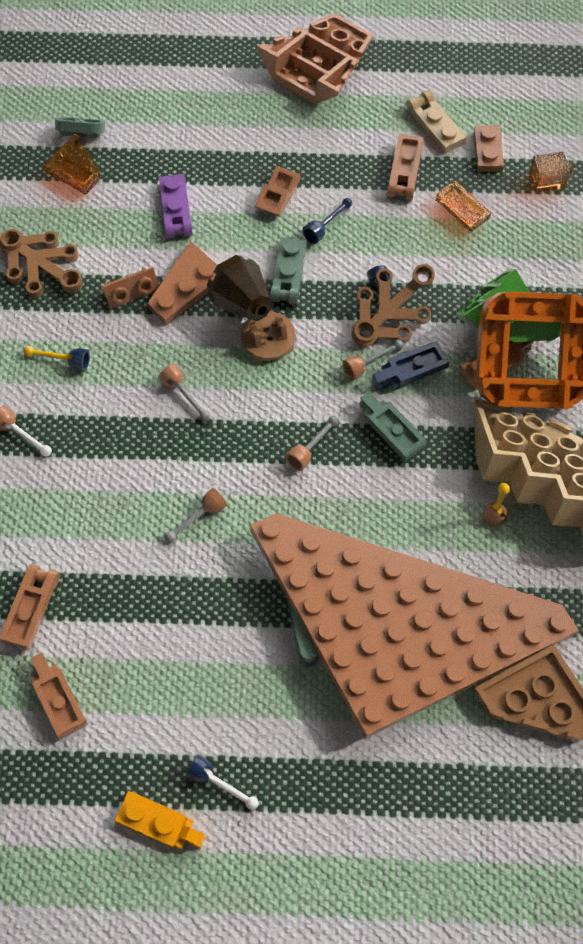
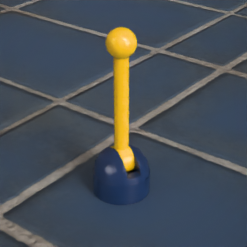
M27 346L23 350L26 357L36 355L67 360L72 369L86 371L90 362V352L88 349L76 348L71 350L68 355L34 350L31 346Z

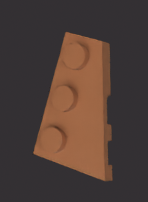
M190 241L149 300V310L165 325H168L209 293L207 283L209 279L213 281L216 275L213 271L217 264Z

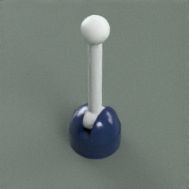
M201 755L195 758L185 775L186 778L198 784L210 780L245 802L248 809L254 810L258 807L259 802L256 797H248L214 776L212 765L206 758Z

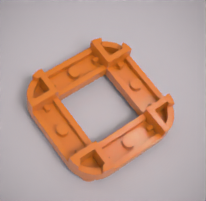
M500 292L485 300L479 316L476 385L482 398L502 407L561 409L573 408L574 405L583 399V299L581 296L557 293ZM510 321L561 323L557 379L507 377Z

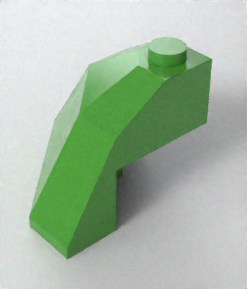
M508 269L485 284L482 288L484 294H476L467 303L469 306L460 310L457 316L460 320L479 328L480 312L487 298L500 292L530 291L516 269ZM510 321L509 342L553 341L560 336L561 323Z

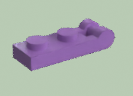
M185 175L159 177L166 238H174V235L179 234L193 236Z

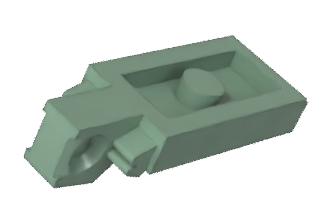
M367 392L360 398L359 405L365 411L364 418L368 424L404 462L426 446V439L390 401L385 402L382 400L379 402L370 392Z

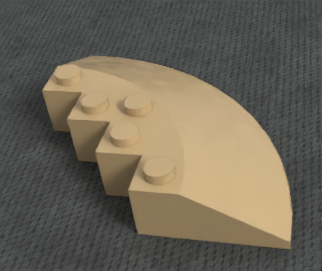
M474 399L473 415L476 462L482 480L510 483L517 502L545 505L552 525L580 527L583 535V438L571 433L572 428L553 419H551L550 423L543 421L535 416V412L526 410L525 414L509 410V407H502L485 400Z

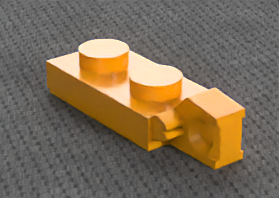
M128 791L114 820L115 823L173 849L176 847L182 850L184 843L201 850L206 839L204 833L192 828L194 821L187 816L131 791Z

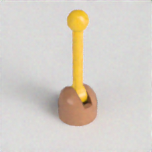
M501 483L498 486L499 495L497 501L487 504L484 509L483 519L490 526H501L507 518V508L502 503L505 495L510 492V487L506 483Z

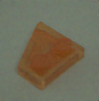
M76 133L44 165L45 171L84 195H87L102 179L100 170L92 161L91 155L84 148L79 135Z

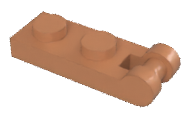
M405 134L398 135L387 197L395 198V195L405 197L406 200L413 201L424 137ZM404 182L407 183V186L397 185V183Z
M33 564L28 566L0 634L1 643L30 651L53 590L58 585L60 572L51 569L48 572L40 570L39 566ZM37 581L43 583L41 588L34 587V584Z

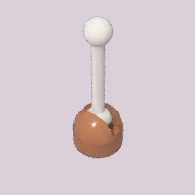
M6 406L0 407L1 431L13 429L38 448L42 456L47 457L51 454L52 450L49 446H43L15 425L16 418L10 409Z

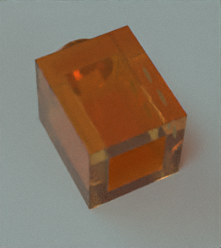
M563 151L533 156L529 174L535 192L566 188L568 178L572 175V166L570 161L566 160Z

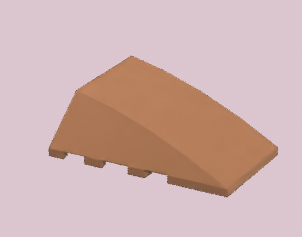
M333 13L310 23L307 29L298 28L293 30V34L286 38L282 35L274 38L272 44H260L257 46V51L274 82L310 103L316 104L338 96L372 41L373 34Z

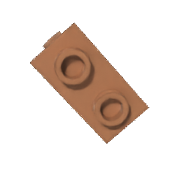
M144 267L141 271L128 275L125 278H120L110 283L105 282L101 290L107 299L109 308L113 309L154 293L159 285L154 268L146 269Z

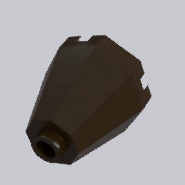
M235 255L216 266L213 271L216 275L213 281L209 279L207 288L211 302L217 308L254 321H259L268 315L272 308L271 299L259 265L254 260L249 258L246 260L242 256Z

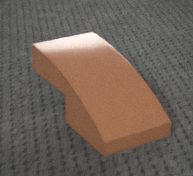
M276 166L269 183L264 184L255 208L279 217L301 179L300 174Z

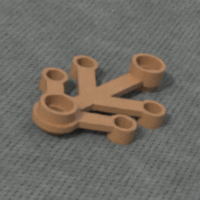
M8 229L0 237V248L4 253L8 254L6 276L9 283L16 285L23 281L24 276L19 267V254L27 259L28 282L26 284V291L31 298H38L43 294V287L39 281V268L60 281L65 292L75 294L81 290L83 280L79 271L74 269L64 271L49 261L51 259L63 258L66 262L73 263L79 258L77 247L68 244L64 247L56 248L59 245V239L53 231L24 236L18 230ZM43 244L47 249L33 250L28 246ZM68 252H74L72 255H66ZM15 273L18 274L16 277H11ZM33 287H38L35 291L31 290Z
M420 264L415 267L412 280L391 300L390 284L393 274L389 269H380L376 275V282L379 285V312L374 317L370 318V303L373 300V291L369 287H362L357 292V301L360 303V320L353 325L351 330L354 342L360 346H370L377 339L401 340L403 343L408 342L412 336V329L408 325H400L398 328L380 326L386 320H415L419 324L429 322L431 310L428 307L420 306L417 309L400 307L419 288H427L433 283L435 277L433 268L427 264ZM386 274L389 276V280L381 281L379 276ZM424 274L428 280L421 282L418 276ZM367 292L370 298L363 300L360 294ZM424 311L427 313L428 317L426 319L419 318L418 313ZM366 329L370 332V335L362 337L360 331ZM406 330L409 335L406 338H402L398 332Z

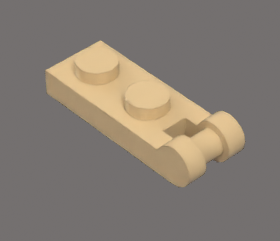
M430 90L421 93L418 98L412 97L406 100L408 111L444 154L466 143L467 137L435 101L434 95ZM425 106L427 109L423 111L421 107Z

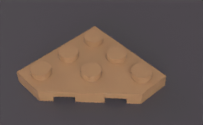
M554 644L483 682L473 690L490 718L577 743L583 740V688Z

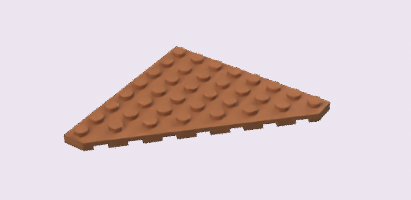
M278 513L250 525V532L287 599L292 604L365 739L526 660L553 644L557 645L575 636L579 631L563 605Z

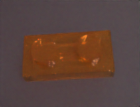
M456 180L436 193L435 200L470 232H473L491 217V211Z

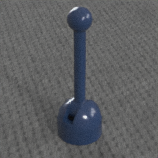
M350 198L343 199L342 205L322 222L313 220L307 223L302 228L304 237L310 243L317 244L325 236V225L345 208H350L352 200Z

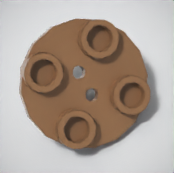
M269 311L268 315L259 321L248 319L243 325L241 339L247 353L255 361L264 362L278 360L291 353L294 349L296 334L293 324L287 317L280 313Z

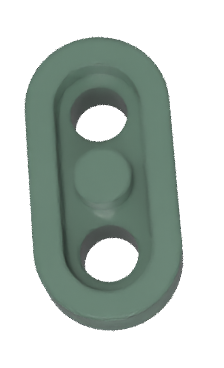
M57 117L55 118V130L60 131V135L74 136L75 132L85 133V137L99 138L101 133H105V121Z

